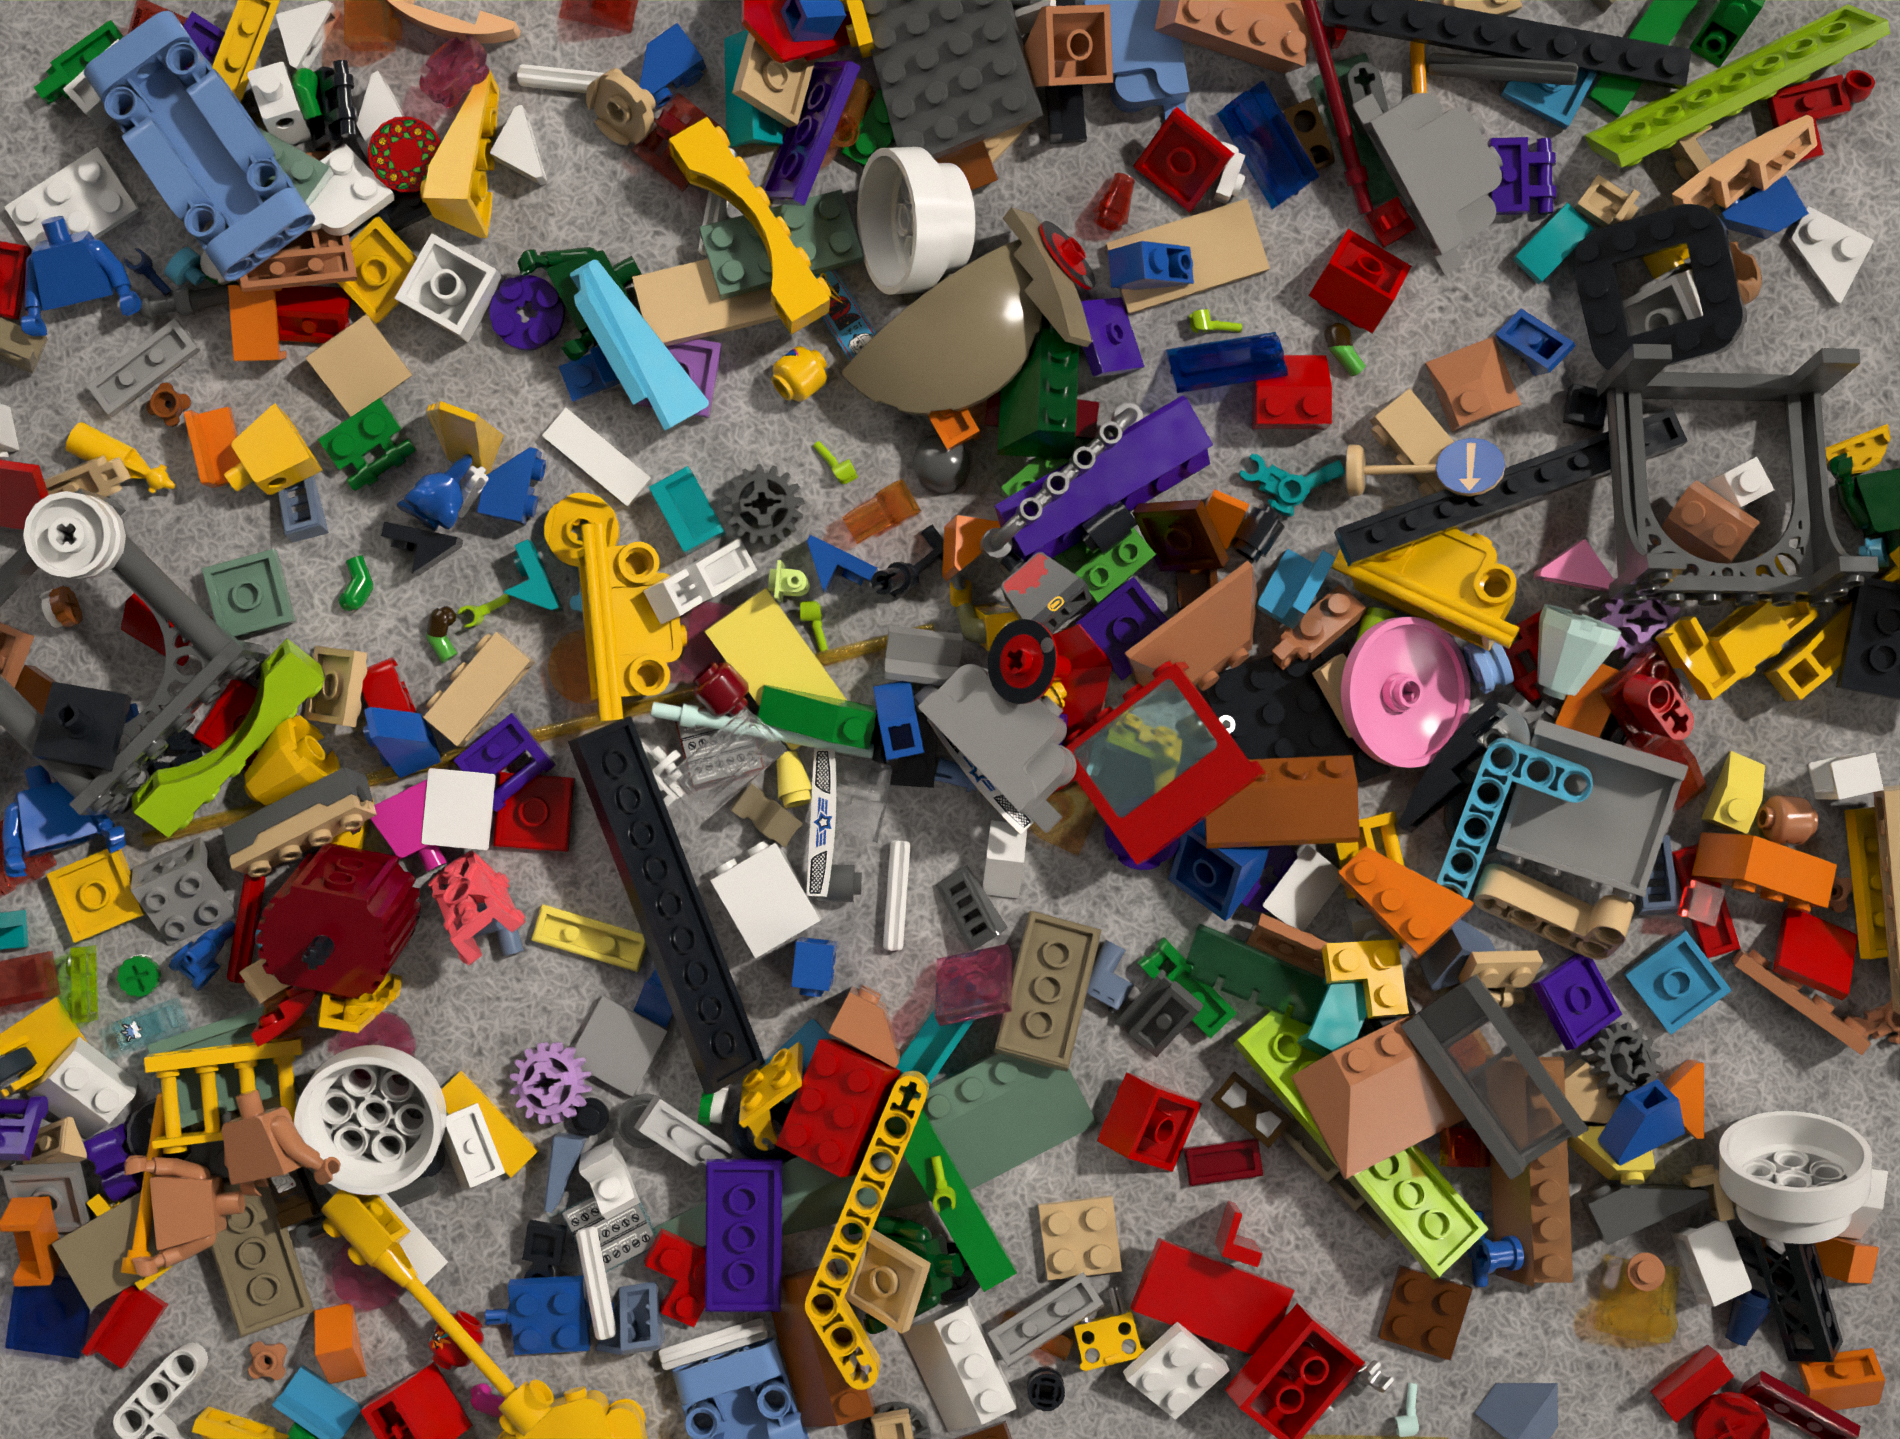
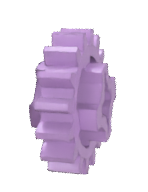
M1612 599L1613 604L1605 603L1601 606L1608 613L1607 617L1598 620L1622 629L1628 635L1629 643L1620 635L1613 651L1619 648L1621 649L1619 659L1626 660L1633 654L1634 660L1648 646V643H1651V636L1656 631H1664L1676 621L1674 620V614L1678 613L1681 608L1680 606L1670 607V605H1662L1660 600H1647L1643 604L1631 605V608L1625 614H1618L1624 605L1623 599ZM1652 602L1659 608L1662 615H1659L1652 607ZM1641 616V619L1647 620V622H1654L1655 624L1641 628L1640 625H1634V623L1627 621ZM1657 640L1649 645L1657 659V650L1664 654Z
M548 1042L538 1043L537 1050L529 1048L524 1051L527 1060L518 1059L515 1061L520 1072L510 1074V1079L517 1081V1087L512 1088L510 1094L520 1095L521 1099L515 1106L517 1108L527 1106L526 1118L530 1119L538 1116L540 1124L549 1123L550 1120L554 1124L564 1122V1115L567 1118L577 1115L574 1106L582 1107L587 1104L581 1095L592 1090V1087L584 1084V1079L590 1077L591 1072H582L581 1066L584 1065L586 1059H574L576 1051L574 1047H568L563 1050L562 1042H553L551 1046H549ZM560 1062L566 1066L568 1071L561 1067ZM552 1078L561 1079L560 1082L554 1083L549 1088L548 1086L540 1087V1084L547 1083V1080ZM534 1096L541 1100V1104L535 1099Z

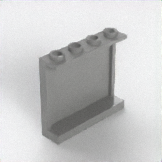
M1538 719L1530 746L1588 768L1593 778L1592 792L1584 801L1573 803L1517 783L1496 849L1503 851L1501 858L1518 864H1523L1526 858L1540 863L1538 870L1559 877L1561 871H1566L1577 875L1575 882L1596 889L1599 883L1614 887L1612 894L1634 901L1636 895L1645 897L1646 888L1688 766ZM1534 761L1528 766L1529 774L1536 779L1545 778L1550 773L1548 765L1543 761ZM1578 774L1569 775L1564 780L1565 787L1571 792H1580L1587 785L1586 780Z

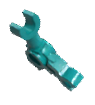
M1251 453L1249 459L1258 465V472L1255 474H1248L1243 470L1239 472V476L1244 481H1258L1261 483L1258 488L1260 491L1269 495H1275L1279 502L1268 499V505L1279 514L1287 517L1294 515V506L1301 504L1306 496L1310 494V490L1336 480L1345 474L1340 460L1303 477L1302 474L1299 476L1289 474L1273 464L1270 468H1267L1263 458Z

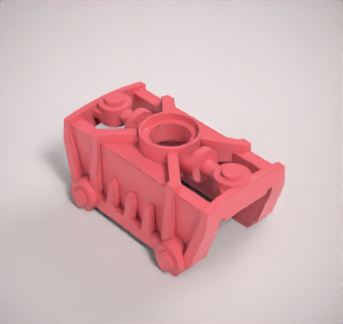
M473 850L448 864L428 883V886L433 891L432 897L438 903L445 923L443 925L451 935L449 939L458 950L460 960L467 965H471L482 956L481 950L473 936L491 923L493 918L511 932H514L526 923L525 915L520 909L515 908L507 888L510 887V881L504 873L501 874V872L496 873ZM448 883V887L445 889L442 884L446 885ZM486 903L487 909L478 912L477 904Z

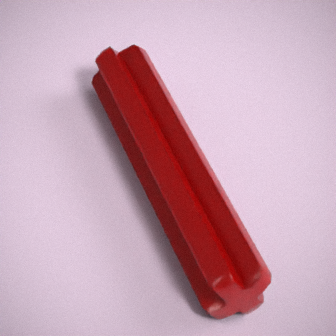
M248 874L244 875L227 971V980L230 982L245 983L239 972L252 963L256 940L255 935L266 882L265 876L250 877Z

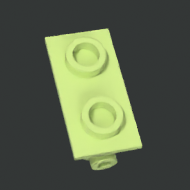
M777 560V569L770 568L768 591H771V594H775L774 598L779 603H783V596L801 597L808 593L810 589L809 580L800 570L786 569L781 560Z

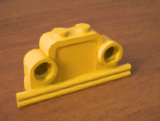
M605 523L581 525L583 548L577 551L590 695L591 700H598L600 721L623 719L621 698L653 696L666 689L670 681V670L667 663L677 660L682 653V647L687 646V631L685 625H680V616L660 624L643 590L670 576L666 573H657L660 561L656 550L645 542L607 546Z
M1457 527L1349 567L1340 549L1331 566V569L1351 577L1354 589L1412 617L1429 620L1437 624L1445 632L1487 651H1490L1494 642L1509 649L1520 629L1504 621L1515 601L1517 588L1515 574L1509 567L1498 563L1497 552L1492 546V541L1481 534L1473 533L1469 535L1458 530L1459 528Z
M585 1386L565 1391L564 1397L554 1399V1402L550 1405L552 1410L524 1437L519 1431L515 1435H511L503 1430L497 1438L648 1439L645 1428V1412L639 1403L632 1399L624 1398L614 1401L609 1406L607 1397L601 1391H587Z

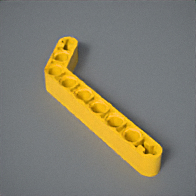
M913 1070L901 1074L892 1089L805 1301L807 1316L845 1381L856 1390H865L875 1384L881 1368V1360L844 1296L928 1095V1080L923 1074ZM910 1082H914L917 1084L916 1091L921 1093V1095L914 1094L907 1109L900 1106L906 1094V1090L901 1085L907 1087ZM895 1116L902 1118L906 1123L907 1130L898 1135L891 1133L886 1125L887 1119ZM877 1152L888 1154L892 1160V1166L884 1170L878 1169L872 1163V1155ZM865 1187L871 1188L877 1194V1201L870 1205L864 1204L859 1200L857 1191ZM848 1223H855L862 1229L863 1236L855 1240L849 1239L843 1233V1226ZM835 1258L842 1259L848 1266V1272L841 1275L835 1274L830 1270L828 1262ZM818 1294H826L832 1299L834 1306L827 1310L820 1309L816 1306L814 1297ZM845 1327L850 1330L853 1339L846 1343L840 1342L834 1337L833 1331L836 1328ZM857 1347H859L857 1355L855 1356L853 1352L856 1350ZM858 1361L862 1366L869 1364L868 1374L863 1370L856 1372L855 1368Z

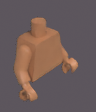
M258 1089L236 1096L241 1116L224 1123L221 1128L224 1141V1165L228 1168L231 1185L240 1183V1189L243 1194L262 1196L256 1190L255 1184L259 1187H269L267 1178L285 1175L302 1166L314 1170V1178L320 1185L333 1180V1174L340 1170V1161L335 1157H328L323 1160L318 1151L306 1144L297 1131L287 1108L281 1106L264 1110Z
M131 1155L125 1161L124 1175L143 1171L155 1175L150 1177L156 1249L160 1251L154 1257L144 1256L132 1259L135 1271L140 1276L146 1277L158 1273L159 1267H170L211 1247L216 1241L217 1233L225 1230L227 1227L226 1215L242 1214L244 1212V1194L241 1191L224 1192L222 1177L211 1175L206 1166L179 1158L152 1157L151 1160H147V1156Z

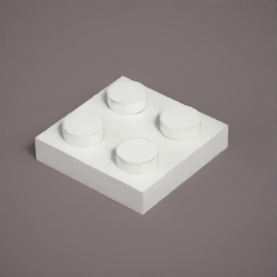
M1176 1322L1133 1361L1123 1373L1129 1383L1176 1420L1230 1370L1222 1358L1180 1323Z

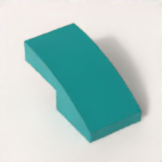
M1567 202L1512 260L1539 285L1594 227Z

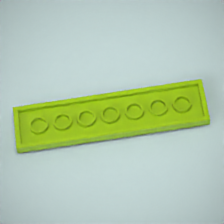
M1847 4L1688 83L1682 90L1676 89L1584 135L1592 151L1621 168L1636 165L1642 161L1644 156L1656 150L1670 148L1675 145L1676 140L1690 133L1702 132L1710 126V123L1722 117L1736 115L1743 110L1744 106L1756 100L1768 99L1774 96L1778 89L1790 83L1802 82L1808 79L1811 73L1823 67L1836 65L1842 62L1845 56L1857 50H1864L1874 46L1877 40L1891 34L1888 20Z
M1287 996L1237 1039L1233 1045L1337 1166L1290 1078L1323 1057L1297 1044L1299 1037L1309 1032L1312 1022L1291 997ZM1416 1144L1348 1178L1351 1184L1433 1280L1440 1277L1488 1230L1487 1226Z

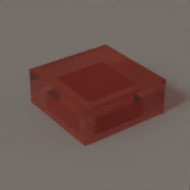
M1687 879L1677 915L1715 926L1726 890Z

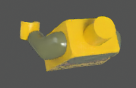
M965 580V589L963 590L955 589L953 582H950V603L957 607L956 613L963 636L969 642L979 643L989 652L1000 630L1007 624L1019 619L1007 601L972 605V585L969 580Z

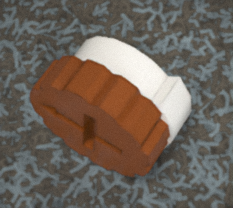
M63 585L43 592L39 596L42 600L43 613L53 627L59 628L64 626L69 628L83 620L76 595L69 587Z

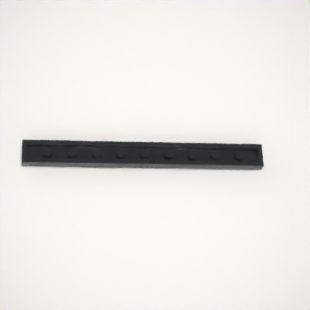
M1323 0L1321 13L1322 24L1327 27L1495 57L1574 62L1578 65V72L1593 73L1682 90L1687 85L1692 52L1691 49L1419 0Z
M1673 408L1643 418L1646 459L1682 447L1688 442ZM1609 431L1505 468L1501 481L1495 488L1484 494L1463 496L1456 495L1445 489L1337 528L1334 534L1348 567L1610 473Z

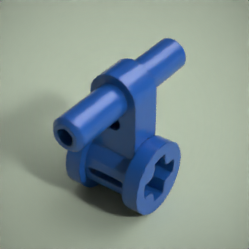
M226 921L216 930L210 929L205 932L195 943L189 942L174 956L168 967L174 972L179 970L192 981L191 987L196 991L201 990L220 969L221 966L214 960L223 948L224 942L234 935L235 923Z
M1474 1210L1475 1214L1485 1224L1484 1212ZM1484 1233L1467 1250L1468 1257L1472 1258L1473 1285L1475 1287H1486L1488 1285V1274L1493 1273L1496 1268L1505 1267L1509 1271L1519 1270L1524 1262L1522 1244L1514 1235L1504 1236L1501 1241L1493 1242L1486 1239V1234Z

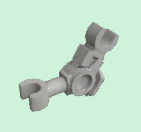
M1365 1360L1362 1368L1319 1419L1323 1420L1329 1416L1337 1406H1341L1351 1398V1394L1355 1397L1359 1396L1370 1386L1378 1392L1384 1393L1394 1382L1393 1377H1386L1378 1370L1381 1366L1378 1361L1373 1360L1369 1363Z

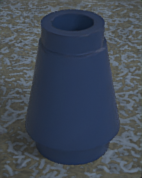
M1753 1288L1734 1297L1725 1337L1738 1345L1747 1346L1749 1340L1771 1310L1768 1307L1770 1298Z

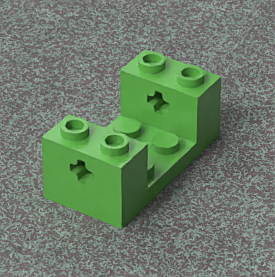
M1036 457L1001 487L1000 494L1004 499L1010 497L1068 463L1069 459ZM1134 528L1131 529L1132 534L1105 555L1099 550L1093 554L1084 542L1080 541L1054 557L1060 565L1087 583L1092 598L1090 601L1094 606H1097L1156 555Z

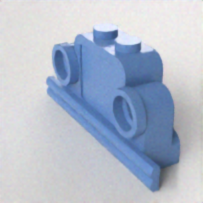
M1083 0L1082 5L1110 4L1113 83L1110 96L1113 104L1119 110L1127 113L1138 112L1146 107L1162 105L1165 120L1176 107L1187 114L1185 101L1190 91L1182 42L1180 39L1154 31L1160 0Z

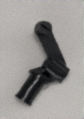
M933 524L921 532V536L925 538L933 551L915 565L894 562L886 570L874 573L871 580L873 589L882 586L876 593L880 595L889 593L896 598L906 595L919 583L918 575L939 558L943 561L944 539Z

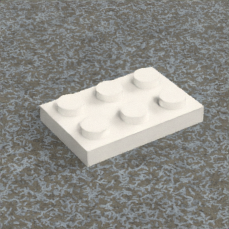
M99 147L94 148L4 206L31 250L35 248L37 243L48 240L41 224L42 221L48 218L64 216L70 234L90 231L94 239H97L141 211Z

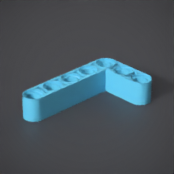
M1502 737L1492 741L1486 749L1436 883L1445 888H1454L1459 895L1468 898L1512 781L1565 801L1577 803L1587 799L1592 792L1593 778L1591 772L1581 764L1509 738ZM1496 748H1507L1513 755V761L1505 766L1498 765L1492 759V752ZM1534 761H1543L1548 765L1550 773L1545 778L1536 779L1528 772L1529 764ZM1572 774L1581 775L1586 780L1587 785L1580 792H1571L1565 787L1564 780L1566 777ZM1483 783H1493L1498 787L1500 795L1495 800H1485L1480 796L1478 788ZM1470 818H1479L1484 821L1487 829L1481 835H1473L1468 832L1465 823ZM1457 853H1466L1472 858L1473 865L1469 869H1459L1454 865L1452 857Z

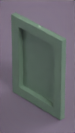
M264 1005L148 1044L147 1048L149 1054L255 1042L251 1033L260 1024L258 1019L267 1014L268 1011ZM272 1058L257 1060L258 1066L254 1067L256 1089L259 1090L261 1100L264 1101L279 1096L277 1064H273ZM234 1062L218 1064L219 1070L215 1071L219 1116L239 1109L236 1101V1096L241 1094L238 1069H234ZM195 1067L179 1069L180 1075L176 1076L181 1129L204 1121L200 1075L195 1073ZM157 1078L158 1083H159V1086H160V1089H161V1081H160V1078Z

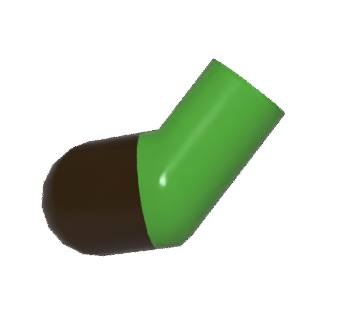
M1339 322L1329 325L1325 330L1324 337L1330 352L1350 376L1358 375L1366 365L1354 351L1349 328Z
M443 606L440 609L435 608L429 614L426 638L442 664L458 655L447 637L448 626L456 621V614L449 606Z

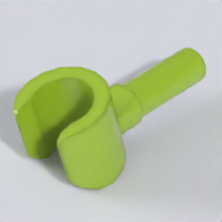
M1209 309L1196 310L1189 315L1190 328L1195 333H1199L1198 330H1203V333L1212 330L1239 333L1242 331V323L1219 320L1211 321Z
M820 441L813 445V448L823 457L834 475L839 479L838 482L847 484L858 478L850 459L838 464L836 458Z
M504 594L480 606H463L458 610L457 614L462 615L468 610L473 611L475 616L473 622L466 624L464 627H476L482 623L485 615L511 602L507 594Z
M802 601L800 603V620L812 621L819 652L828 650L822 629L820 604L817 601Z
M941 1156L931 1157L936 1179L933 1207L940 1213L938 1199L946 1196L951 1199L953 1210L956 1205V1193L951 1187L947 1186Z

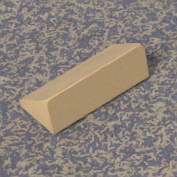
M65 1117L39 1128L30 1161H23V1165L71 1163L86 1160V1149L73 1117Z

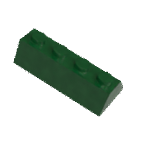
M1044 314L1040 332L1036 333L1029 349L1028 360L1017 375L1000 390L997 455L1070 459L1074 453L1079 345L1065 342Z

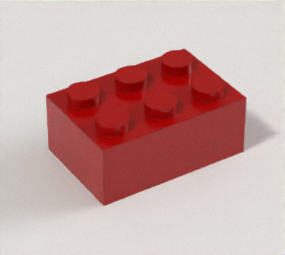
M819 1039L803 1077L802 1086L798 1089L776 1145L839 1177L857 1175L898 1078L900 1069L894 1068L837 1039Z
M1296 1303L1229 1383L1225 1391L1242 1411L1276 1438L1302 1439L1365 1362L1345 1341Z

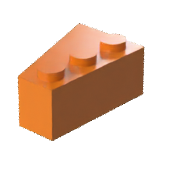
M1701 832L1691 876L1731 886L1736 891L1760 894L1759 898L1775 903H1783L1785 901L1788 902L1787 908L1810 913L1811 907L1828 908L1837 864L1754 835Z
M1366 846L1338 871L1337 879L1416 960L1461 920L1474 905V902Z

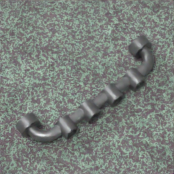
M1134 403L1119 405L1113 412L1111 421L1105 422L1099 428L1095 438L1086 447L1076 449L1071 455L1069 463L1060 472L1050 474L1044 481L1042 489L1034 497L1024 499L1017 507L1015 515L1001 528H992L984 534L980 541L982 554L987 559L993 561L1003 559L1012 548V538L1025 525L1033 524L1040 517L1042 509L1049 502L1062 497L1068 490L1069 483L1079 474L1087 473L1094 465L1096 458L1105 449L1113 448L1121 439L1122 433L1129 426L1143 419L1142 410ZM1104 431L1111 432L1114 440L1107 439L1104 436ZM1077 456H1083L1087 460V465H1081L1077 460ZM1050 481L1058 482L1061 490H1054L1050 485ZM1023 507H1031L1034 511V516L1026 515Z

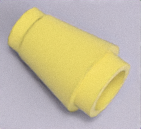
M787 751L776 755L778 800L783 802L784 808H795L811 803L812 784L798 757V752Z

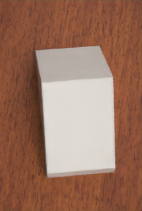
M324 0L276 14L288 61L295 71L300 68L311 67L341 13L333 3Z
M522 105L516 106L492 147L490 154L498 163L539 185L548 184L528 113Z
M991 820L982 887L986 895L1019 899L1027 829L1022 834H1019L1008 822Z

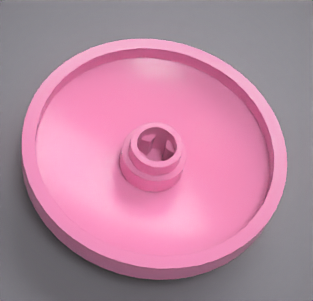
M1418 617L1386 619L1368 629L1358 639L1349 653L1341 681L1343 715L1355 742L1368 756L1377 762L1403 768L1420 767L1432 763L1435 756L1466 721L1468 716L1471 688L1467 664L1454 639L1438 627L1437 624Z

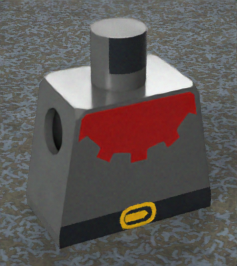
M1011 552L999 564V569L1008 577L1002 582L1000 588L1005 600L1017 618L1037 621L1043 624L1051 634L1092 599L1088 585L1083 579L1043 552L1036 553L1027 562L1016 552Z

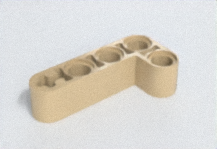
M1487 864L1484 866L1473 899L1474 904L1487 913L1585 957L1596 960L1608 958L1625 942L1634 912V905L1628 899L1617 895H1605L1593 906L1500 864Z

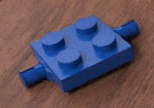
M584 1275L510 1279L508 1284V1309H486L485 1311L486 1326L508 1324L513 1334L515 1355L590 1350V1325L592 1317ZM611 1303V1305H612V1310H613V1315H614V1314H615L614 1303Z

